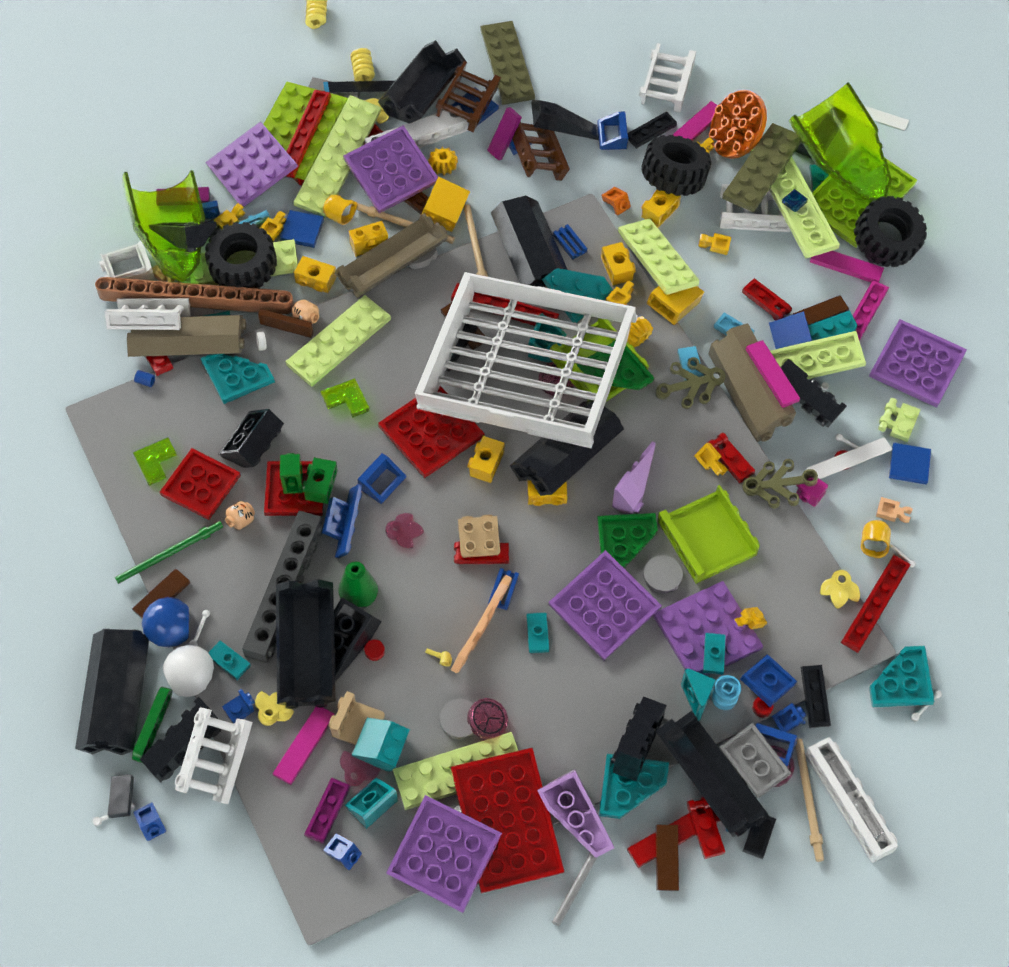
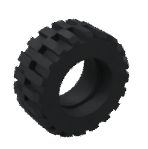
M662 135L649 142L641 170L646 181H649V184L655 186L659 191L662 190L667 194L672 193L676 196H688L689 194L693 195L699 192L705 185L711 167V158L704 147H701L699 143L693 142L689 138Z
M887 196L886 198L879 197L877 200H873L855 223L854 235L856 236V244L860 245L859 250L866 254L865 257L867 259L874 260L873 263H881L885 267L890 265L891 267H898L899 265L906 264L921 249L927 237V232H925L927 226L926 223H923L925 220L923 215L918 213L919 209L917 207L914 208L911 202H905L900 197ZM878 222H886L893 225L900 232L902 241H894L886 237L880 230Z
M235 222L230 226L227 224L223 226L222 230L218 229L215 232V236L212 235L208 240L209 243L206 244V263L213 281L219 284V286L260 288L264 282L267 283L271 279L270 275L275 273L277 256L272 238L267 234L266 230L259 228L256 224L250 225L248 222H243V224ZM248 250L256 253L251 260L243 264L226 262L232 254L238 251Z

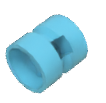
M723 675L716 680L711 696L714 706L721 710L734 708L741 692L739 680L731 675Z

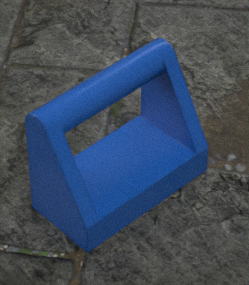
M625 111L616 112L599 119L597 124L600 149H627L628 132ZM618 125L619 137L606 141L605 126Z
M381 453L357 480L358 484L362 485L364 493L382 504L407 476L388 456ZM388 469L397 477L379 495L371 485Z
M756 723V727L763 737L789 745L786 757H780L788 768L797 744V735Z

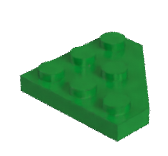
M615 341L607 346L614 347ZM625 346L612 386L639 391L652 383L654 377L632 351ZM597 351L588 358L608 362L611 354ZM577 364L584 374L603 378L605 369Z
M656 513L597 516L600 555L606 550L623 568L637 556L658 531Z

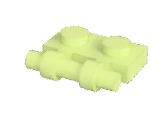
M890 398L889 403L885 405L884 415L880 417L878 429L885 432L886 428L892 430L890 436L908 442L921 409L905 403L902 404L901 408L896 407L897 400ZM892 415L897 416L896 421L890 419Z

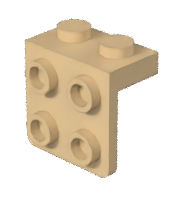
M482 515L475 518L473 516H465L462 519H458L462 557L493 556L500 553L497 516Z
M347 691L345 696L339 699L337 714L331 717L329 727L332 737L356 745L366 718L384 720L385 714L383 711L356 702L355 695Z

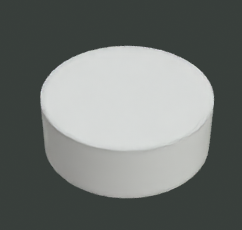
M257 332L258 350H266L265 333Z

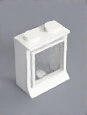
M142 240L136 245L104 255L100 254L102 261L99 263L102 272H107V275H104V277L138 280L155 279Z

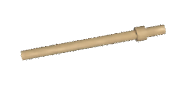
M357 203L356 210L367 213L370 217H378L403 227H408L413 223L385 212L378 213L373 206L368 207ZM447 235L448 237L445 242L453 244L455 237Z
M467 204L463 208L478 270L476 274L488 277L487 271L484 269L471 207Z
M798 739L795 748L811 832L809 836L810 844L813 846L816 862L824 861L822 850L823 838L822 834H819L803 740Z

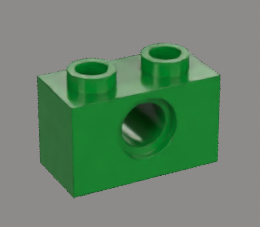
M287 453L280 455V478L284 494L303 493V468L300 454Z
M314 457L312 464H309L307 468V481L304 480L302 485L305 500L329 503L338 472L336 461Z

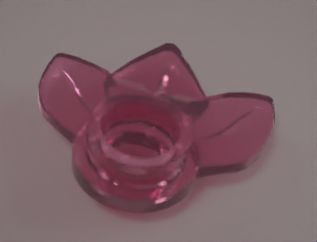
M410 513L399 514L395 521H390L385 527L387 537L396 540L404 548H413V538L422 535L424 530L418 523L412 522L413 515Z
M347 751L342 753L340 766L345 771L344 779L350 786H359L364 781L373 780L379 774L380 768L351 756L352 754ZM351 773H355L358 778L356 780L352 779Z

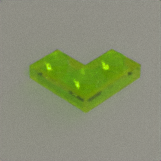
M355 378L320 391L327 409L345 403L352 418L370 411Z
M168 437L133 452L149 486L166 479L160 463L177 456Z

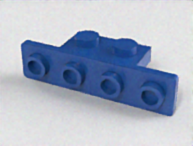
M360 484L349 490L347 502L336 497L329 499L322 533L338 540L335 557L338 559L347 555L351 550L350 543L355 532V519L359 513L358 504L362 498V485Z

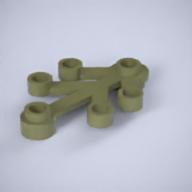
M692 357L687 362V366L689 369H696L705 375L698 377L683 369L679 362H673L670 366V372L675 375L678 374L687 380L671 385L661 383L657 386L655 394L659 399L664 400L672 392L691 388L687 396L681 401L682 407L689 409L693 405V399L700 386L708 383L705 391L699 396V402L707 404L711 399L714 387L721 385L725 381V373L718 367L709 369L700 364L697 358ZM694 361L696 366H692L690 362ZM673 366H677L679 370L675 371ZM713 374H718L719 378L716 379ZM661 388H666L667 392L663 393ZM703 395L707 396V401L702 399ZM688 400L690 405H686L684 401Z
M785 459L770 480L763 481L767 474L771 475L775 472L774 463L768 461L764 463L763 469L756 477L747 478L743 482L742 487L745 494L749 496L758 495L766 500L770 508H778L780 499L778 496L771 495L764 490L769 488L786 498L789 505L796 506L799 503V495L790 492L784 486L798 484L814 486L818 482V474L813 469H807L803 472L802 476L783 478L787 472L794 470L793 460ZM786 464H791L792 466H791V467H786L785 465H786ZM771 466L772 469L767 470L766 467ZM808 478L814 479L812 481H807ZM795 497L797 500L791 501L790 499ZM776 500L777 503L772 504L771 501Z

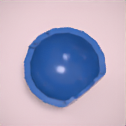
M172 597L157 599L147 607L143 614V633L149 641L157 646L168 648L179 646L189 638L188 605L180 599Z

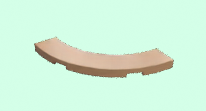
M505 575L501 580L479 623L458 654L451 671L459 673L467 661L471 650H474L491 621L500 600L502 601L512 581L511 577Z

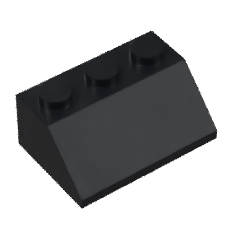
M270 409L249 411L219 455L243 468L255 467L260 462L262 454L270 448L272 440L280 434L284 423Z

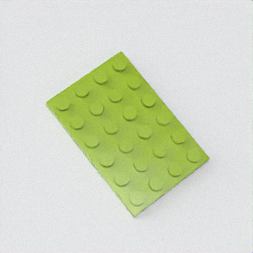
M286 82L263 125L286 151L314 90L317 89ZM331 93L330 101L295 178L306 179L346 104L347 97Z
M861 142L812 194L832 231L857 248L859 244H856L855 223L865 208L879 197L894 196V198H903L917 183V179Z

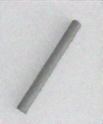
M591 853L588 855L552 921L556 926H560L597 859Z

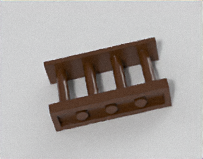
M464 61L461 67H457L454 74L455 78L442 99L439 98L435 107L438 109L436 116L440 117L443 110L467 120L469 123L467 130L474 133L498 89L501 77L495 75L492 81L480 78L465 71L467 62ZM464 77L484 86L486 91L481 92L461 83L460 80ZM458 88L478 97L480 102L475 103L453 92ZM449 99H452L472 108L474 113L469 114L447 103Z
M520 121L512 140L527 177H531L536 169L549 170L553 172L556 180L562 181L570 168L555 131L536 128L533 124L521 123ZM524 130L535 131L538 137L526 136ZM529 143L540 144L544 150L531 149ZM534 156L545 157L549 163L536 162Z

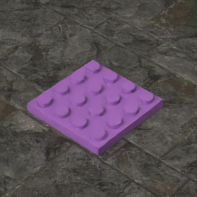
M261 121L205 162L237 203L243 207L298 167L296 162Z
M404 125L343 155L344 161L378 213L435 185L438 178Z
M899 319L873 366L869 377L937 408L967 349Z
M606 550L548 602V605L604 661L662 607Z
M724 581L667 606L653 615L683 668H689L706 676L710 674L703 673L705 633L726 635L724 667L763 649V645L754 630H750L748 625L738 626L734 620L742 616L740 614L742 610Z
M425 795L386 874L464 913L502 833Z

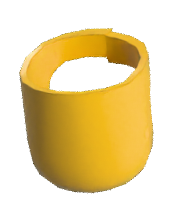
M331 195L324 203L323 212L327 218L345 225L352 220L358 204L353 200H345L340 195ZM351 205L349 214L343 216L345 208Z
M872 520L866 523L861 538L862 552L874 558L886 556L890 547V527L880 520ZM864 541H883L887 544V547L883 551L875 552L874 550L867 549Z

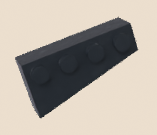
M788 359L780 367L800 397L799 403L802 404L801 408L807 414L812 413L816 417V422L822 427H829L847 407L843 402L839 405L832 393L823 392L821 385L814 379L808 380L807 373Z
M199 696L194 701L196 705L191 711L186 709L181 715L182 720L178 725H171L164 740L158 739L140 759L160 782L169 779L173 775L174 770L182 766L195 725L194 717L199 708L210 709ZM212 711L210 717L218 719ZM207 725L204 738L210 739L215 737L222 729Z
M644 696L640 704L636 703L633 711L634 716L632 719H629L626 732L622 735L618 748L612 757L611 763L614 764L613 773L637 781L657 735L656 730L660 728L665 716L667 705Z

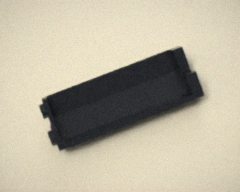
M436 40L425 45L380 98L378 103L388 116L408 124L421 119L455 77L454 74L457 67H461L463 62L466 61L457 48L445 53Z
M526 195L505 200L491 212L520 284L545 287L546 285L542 279L554 269L568 270L537 200Z
M584 401L578 406L592 409L594 401ZM604 406L593 436L594 443L592 448L542 437L515 460L510 467L519 481L531 480L540 496L552 495L622 432L624 427L616 414ZM570 412L562 420L586 425L589 416Z
M316 579L305 584L290 580L277 584V704L286 705L287 709H296L298 706L327 707L328 703L336 702L333 582Z
M102 629L93 634L75 749L92 755L103 750L124 755L134 750L149 640L142 631L135 629Z
M692 710L678 721L674 722L671 719L656 730L658 736L732 837L736 835L739 837L753 826L759 827L767 821V811L707 733Z

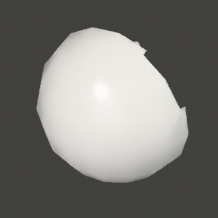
M185 645L177 647L169 653L164 661L163 671L173 692L178 696L191 697L198 695L206 689L212 679L213 659L206 650L199 646Z

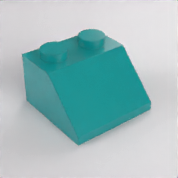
M367 717L351 756L386 772H390L397 765L410 729L393 721Z

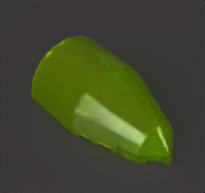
M849 82L814 108L798 117L795 114L789 119L788 122L816 166L859 200L872 202L879 197H887L892 178L886 158L884 159L882 152L883 146L882 142L880 143L878 127Z
M190 170L186 178L177 185L152 192L138 191L131 188L128 172H124L122 184L134 232L165 276L179 282H185L199 266L201 247H197V251L186 252V249L177 248L149 229V225L164 222H194L199 224L204 222L205 215L194 171Z

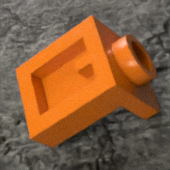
M613 187L601 195L604 202L613 206L616 215L622 214L631 207L628 194L617 187Z

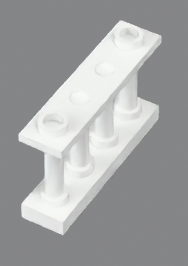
M657 43L656 49H652L650 59L652 62L645 85L640 88L639 97H642L641 104L644 105L648 96L671 101L672 104H675L674 111L681 112L695 63L696 51L690 50L688 57L660 53V44ZM660 59L683 64L685 68L678 70L656 64L657 60ZM655 71L678 76L681 81L673 82L654 78L653 73ZM650 84L673 88L678 92L671 95L649 90Z
M722 184L720 198H722L729 184ZM770 190L761 201V214H751V211L745 208L744 213H733V203L726 201V212H722L720 228L791 231L780 209L779 215H768V200L775 201Z
M117 298L118 309H107L105 311L107 329L180 330V317L191 316L189 298Z
M199 708L194 717L195 725L182 768L175 780V790L187 793L189 787L212 793V800L229 804L253 722L236 719V722L233 724L210 717L212 712L210 709ZM207 725L230 731L232 734L230 742L225 744L204 738ZM201 746L225 752L226 756L223 764L199 759L198 755ZM195 766L219 773L220 776L217 784L212 785L191 779Z

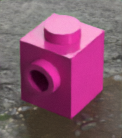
M808 478V479H807V481H812V480H814L813 478ZM818 478V482L814 486L796 485L798 487L796 493L799 495L800 500L816 507L826 494L829 485Z

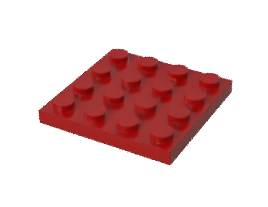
M440 385L437 392L448 394ZM416 398L378 423V427L424 478L485 436V433L473 421L417 409L418 403Z

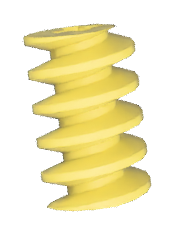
M306 0L305 23L309 28L317 29L326 23L327 0Z
M367 48L354 50L350 55L354 81H372L375 72L371 51Z

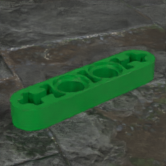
M160 687L134 747L132 760L142 763L140 759L152 747L171 701L172 689Z

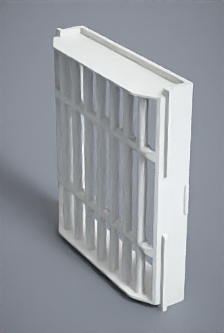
M465 272L415 391L418 403L417 409L477 423L483 422L527 432L534 436L592 448L594 443L593 436L623 355L631 322L636 323L638 318L636 307ZM474 292L510 299L508 307L502 308L473 302ZM517 301L582 314L584 317L582 322L578 324L514 309ZM471 309L504 315L502 322L497 323L468 317ZM591 316L621 322L619 332L588 326ZM511 317L576 330L578 333L575 338H568L511 326L509 322ZM466 323L498 330L494 338L463 332L462 329ZM505 332L570 345L572 349L570 353L566 354L505 341L503 337ZM585 333L614 338L616 341L614 347L583 341ZM461 338L489 344L492 347L490 352L485 353L457 347L456 344L458 339ZM499 347L559 359L567 361L565 368L559 369L499 356L497 353ZM580 348L611 354L608 362L577 356ZM455 353L486 360L484 367L478 368L451 362L450 359L452 354ZM496 362L560 376L561 379L558 384H551L492 371L491 368L493 363ZM577 363L605 369L603 378L573 372V365ZM448 368L480 375L477 383H470L443 376ZM489 377L555 392L552 400L488 387L485 386V383ZM570 378L600 386L597 393L566 387V384ZM440 384L472 390L474 393L472 398L466 399L437 391ZM481 393L550 409L547 415L542 416L480 402L479 399ZM566 394L593 400L592 409L561 403L562 395ZM557 410L589 416L586 425L554 418Z

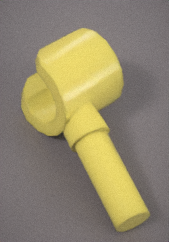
M428 648L426 649L425 653L440 658L442 666H451L452 657L449 652L444 651L440 653Z

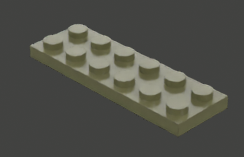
M513 21L480 26L493 76L501 77L498 93L502 105L535 100V93Z
M772 123L723 193L722 199L754 212L803 141V136Z

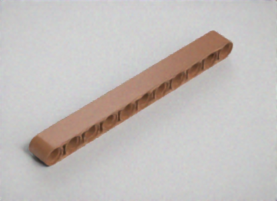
M101 277L95 282L98 296L104 301L117 302V298H189L190 307L246 312H259L260 309L279 314H290L294 305L292 294L285 290Z

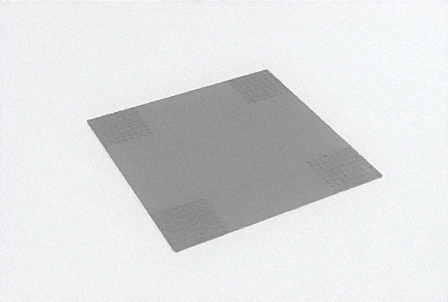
M588 194L546 211L543 214L552 235L553 231H559V228H565V225L568 224L588 248L587 253L572 260L555 239L567 269L603 276L613 290L616 286L622 289L625 283L612 285L601 259L602 247L622 242L624 247L628 249L629 259L634 263L636 272L634 273L633 280L630 281L634 284L632 287L634 291L627 305L636 307V315L638 317L643 316L653 327L652 334L648 339L641 343L640 346L634 348L647 361L649 365L648 371L653 375L654 381L639 391L625 389L605 403V407L614 412L620 419L624 430L567 480V504L528 505L527 481H519L510 467L515 460L542 437L501 426L475 422L485 433L486 437L505 443L504 455L492 482L489 483L471 477L470 470L467 468L469 459L471 457L474 458V450L477 443L424 478L378 427L380 421L416 398L415 391L446 319L441 313V309L453 302L451 301V295L456 284H460L464 273L476 274L478 272L471 242L438 255L435 261L433 259L430 261L431 264L419 269L409 267L401 270L358 298L352 290L318 304L319 319L316 323L312 324L314 332L312 338L269 326H264L242 335L241 338H244L245 348L242 349V352L225 355L242 357L257 364H267L275 379V383L231 402L223 404L201 362V358L209 354H199L172 364L174 369L159 376L155 375V382L152 387L135 383L133 379L69 405L65 409L135 565L198 533V530L203 527L207 528L218 521H221L224 527L212 533L211 537L205 540L201 539L139 573L148 593L175 568L190 580V584L175 597L186 603L189 607V638L179 646H174L173 649L189 645V642L194 639L202 620V612L208 610L210 611V616L206 618L197 640L198 646L209 652L221 640L251 664L250 668L237 681L213 662L212 679L204 691L194 695L195 698L199 696L219 720L232 723L222 706L237 697L240 689L245 694L249 692L254 701L261 691L269 696L277 692V640L275 643V653L273 657L269 658L268 663L244 657L242 648L296 519V516L264 515L267 461H280V455L287 453L300 454L301 461H313L314 457L336 461L338 472L330 498L336 497L347 502L349 490L358 484L357 479L381 453L388 456L407 476L382 504L361 490L362 498L358 504L359 513L355 519V532L351 538L350 552L339 559L336 558L338 540L322 533L317 538L316 551L311 553L310 566L303 573L304 584L316 579L333 582L334 609L340 601L338 587L345 568L349 563L354 561L362 563L377 582L378 595L375 601L368 607L359 608L382 621L371 640H380L384 644L385 654L380 660L372 661L366 657L363 648L335 682L336 702L328 703L327 707L323 708L334 713L336 716L339 699L344 697L348 691L355 695L356 702L383 711L385 714L384 720L393 721L410 729L395 768L512 732L518 751L533 748L543 787L575 769L593 805L601 802L606 755L614 754L617 750L620 739L626 732L627 723L634 716L636 703L640 704L643 696L667 705L660 727L671 719L674 722L678 721L692 710L681 687L685 669L653 616L604 661L548 605L551 599L600 556L597 516L625 515L612 507L614 489L627 471H631L635 461L639 462L642 453L652 441L656 445L642 501L644 505L642 510L635 514L656 513V520H658L659 512L666 509L670 513L716 492L717 486L720 485L723 490L727 491L732 505L738 508L741 519L747 522L750 533L758 539L760 544L757 556L696 584L657 522V534L624 568L662 605L661 609L724 581L742 611L745 608L758 607L763 613L767 624L763 628L753 629L761 641L763 649L724 667L723 675L734 676L741 684V692L737 704L730 710H721L714 706L710 697L701 720H699L716 745L735 736L751 723L756 725V723L772 718L774 714L791 703L798 705L804 702L805 696L800 667L822 665L825 688L828 690L893 658L896 651L877 623L859 653L840 643L864 602L861 598L858 602L848 599L841 608L836 609L830 595L824 596L820 594L822 583L830 579L835 571L842 569L799 504L796 506L789 505L786 498L769 488L764 490L771 495L778 496L780 499L778 508H770L768 502L760 496L745 494L742 487L743 482L739 484L729 471L724 475L719 474L717 476L712 468L705 470L694 457L711 439L715 440L719 434L725 433L733 446L755 469V474L751 477H756L763 469L764 463L770 461L720 385L714 387L710 401L707 404H702L699 402V396L705 391L708 383L702 384L693 399V405L689 409L683 408L681 401L687 396L691 388L672 392L664 400L656 396L655 390L659 384L666 383L671 385L685 381V378L680 375L672 374L670 366L673 362L680 363L677 353L678 349L693 347V344L678 322L673 325L646 304L655 287L593 194ZM497 231L478 239L484 269L487 271L488 277L519 283L499 232ZM560 235V236L564 239V241L568 244V241L564 238V236H563V235ZM568 244V246L571 248V250H572L574 253H576L575 250ZM366 295L391 316V320L311 387L286 366L285 361ZM529 304L558 313L559 320L572 322L563 310ZM471 309L468 315L469 317L497 323L503 320V316L476 309ZM591 316L588 326L596 323L598 318ZM510 319L509 322L511 326L534 330L535 327ZM609 320L615 330L619 332L622 323ZM477 326L487 337L494 338L497 335L498 330ZM559 327L567 334L566 337L573 338L578 333L576 330ZM257 332L265 333L266 350H258ZM505 332L503 340L528 345L530 337ZM482 344L474 350L488 353L492 345ZM499 347L497 355L558 368L555 364L529 358L526 352ZM460 355L456 363L482 368L486 360ZM699 355L701 364L707 367V365ZM496 362L493 363L491 368L492 371L542 381L544 374ZM673 366L675 371L679 370L677 366ZM451 369L450 372L445 371L443 377L477 383L480 375ZM547 373L543 377V380H545L543 382L547 383L556 380L555 375ZM556 376L557 381L552 384H558L560 382L561 377ZM489 377L485 383V386L547 400H552L555 393ZM572 383L570 388L577 389ZM440 384L449 395L470 399L474 393L472 390ZM661 388V391L666 393L667 389ZM481 393L479 399L480 402L542 416L547 415L550 409ZM563 394L560 402L578 406L588 400ZM702 396L703 400H708L707 396ZM688 400L684 401L686 405H690ZM270 409L284 423L280 434L272 440L270 448L262 454L260 462L255 467L243 468L219 455L249 411ZM557 410L554 418L562 420L570 412ZM191 448L239 471L241 474L210 520L160 495V490ZM768 466L766 467V469L771 470L772 467ZM386 469L371 487L380 495L397 476ZM776 469L773 474H767L763 481L770 480L777 472ZM772 500L771 503L775 504L777 503V501ZM238 501L248 502L255 511L253 522L241 530L229 527L225 521L226 509ZM325 503L323 506V516H320L323 525L328 508V504ZM482 515L497 516L499 542L509 543V564L454 563V555H456L454 543L460 541L458 519H462L465 516H473V518L481 517ZM306 533V534H303L302 536H303V537H307V536H309L310 534H307V533ZM298 550V551H296L295 553H296V554H300V553H302L303 551H302V550ZM656 556L672 557L681 565L683 570L682 583L675 591L666 594L656 593L646 585L647 583L643 577L645 565ZM291 567L288 570L293 571L296 567ZM500 568H503L504 571L510 570L512 571L511 573H519L508 610L496 608L491 621L474 650H471L467 661L459 673L451 671L458 654L470 638L488 606ZM843 576L838 577L839 582H845ZM511 583L502 599L501 604H505ZM527 613H547L549 652L529 653ZM269 619L267 623H273L275 619ZM264 636L261 637L259 640L265 641L268 639V637ZM428 648L440 653L444 651L449 652L452 657L451 666H442L440 658L425 653L426 649ZM768 654L798 682L774 703L773 711L768 717L761 718L755 715L752 710L753 702L759 696L744 684L740 678ZM710 674L708 677L717 680L723 675ZM453 699H466L476 706L481 702L488 701L495 703L501 708L505 721L502 729L497 733L487 734L478 729L471 737L458 740L449 737L442 730L439 718L441 709ZM253 703L255 711L242 719L253 723L237 773L235 786L307 945H313L420 892L412 886L386 874L419 808L417 806L405 810L393 770L386 772L351 756L355 745L332 737L330 727H328L292 785H289L273 776V772L315 706H298V708L292 709L294 714L289 720L285 722L277 721L273 725L265 726L259 721V710L256 708L255 703ZM484 703L477 707L481 717L479 728L483 731L486 728L485 732L491 733V730L496 732L502 726L499 721L503 723L502 712L497 706L493 705V708H491L492 704L486 703L485 705ZM488 717L500 718V719H489L488 724H487V726H486ZM222 729L213 738L215 741L228 744L232 734L230 731ZM657 734L646 759L669 762V768L679 764ZM220 751L222 758L224 760L226 754L225 752ZM332 777L349 784L351 788L325 843L322 844L305 837L304 833ZM378 778L395 788L398 801L366 829L345 807V804L373 779ZM457 794L436 800L452 809L459 806ZM550 813L552 825L560 823V821ZM336 833L353 842L362 852V855L350 870L323 851Z

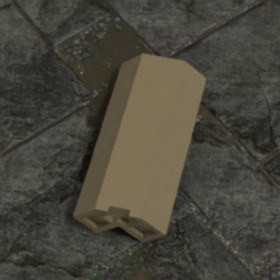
M422 214L419 220L345 267L344 265L338 267L335 274L348 291L352 289L354 295L358 298L444 243L448 237L447 231L438 222L434 224L430 217Z
M243 315L180 317V330H131V333H127L128 357L241 353L242 349L245 348L244 338H241V334L246 330V319H243Z
M747 323L729 329L726 332L727 336L722 340L716 339L711 343L708 354L715 367L721 368L724 371L725 381L723 383L744 423L757 442H765L772 437L776 427L790 425L793 422L796 411L792 405L784 408L781 407L748 355L746 347L758 341Z

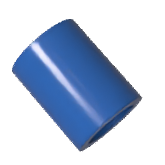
M138 370L135 374L134 382L152 387L155 382V375Z

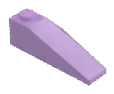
M653 441L642 453L639 462L635 461L631 471H627L614 489L612 507L623 514L639 513L643 508L644 503L642 501L656 445Z
M575 769L537 790L547 810L595 858L615 848Z

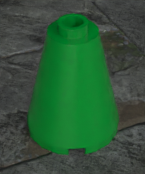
M354 561L346 566L338 587L340 599L344 598L357 607H368L375 601L378 595V585L365 566L360 562Z

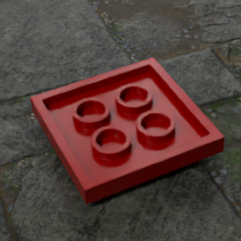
M191 448L160 490V495L210 520L241 474L239 471Z
M267 461L264 502L265 516H297L298 511L323 516L324 503L305 500L304 492L284 494L280 478V461ZM301 461L303 482L304 480L307 481V468L313 461Z

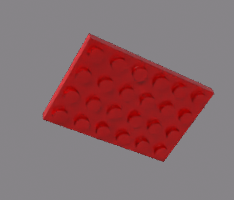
M533 748L460 764L450 768L461 813L502 833L478 882L481 894L565 872L550 813L537 791L543 786Z

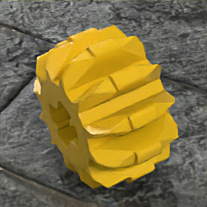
M442 146L441 149L435 148L434 152L430 153L428 163L437 175L442 173L444 176L446 173L451 174L452 170H456L458 158L455 151H451L449 147L444 149Z
M643 316L638 317L636 323L631 322L627 339L628 344L636 347L644 343L652 334L653 327L651 323Z

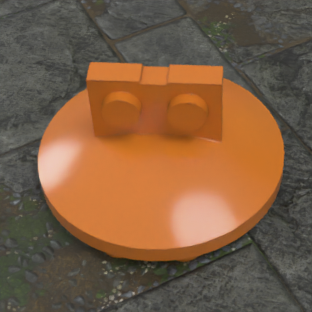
M739 90L730 93L716 106L711 121L709 137L717 141L714 149L718 154L730 159L740 158L748 154L763 137L767 121L766 106L762 98L752 91Z

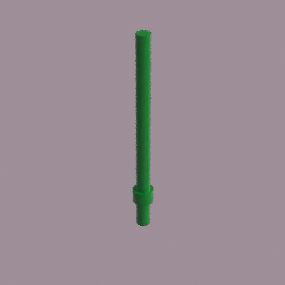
M221 521L207 528L199 529L198 533L115 577L117 583L119 584L201 539L205 540L211 537L212 533L224 528Z

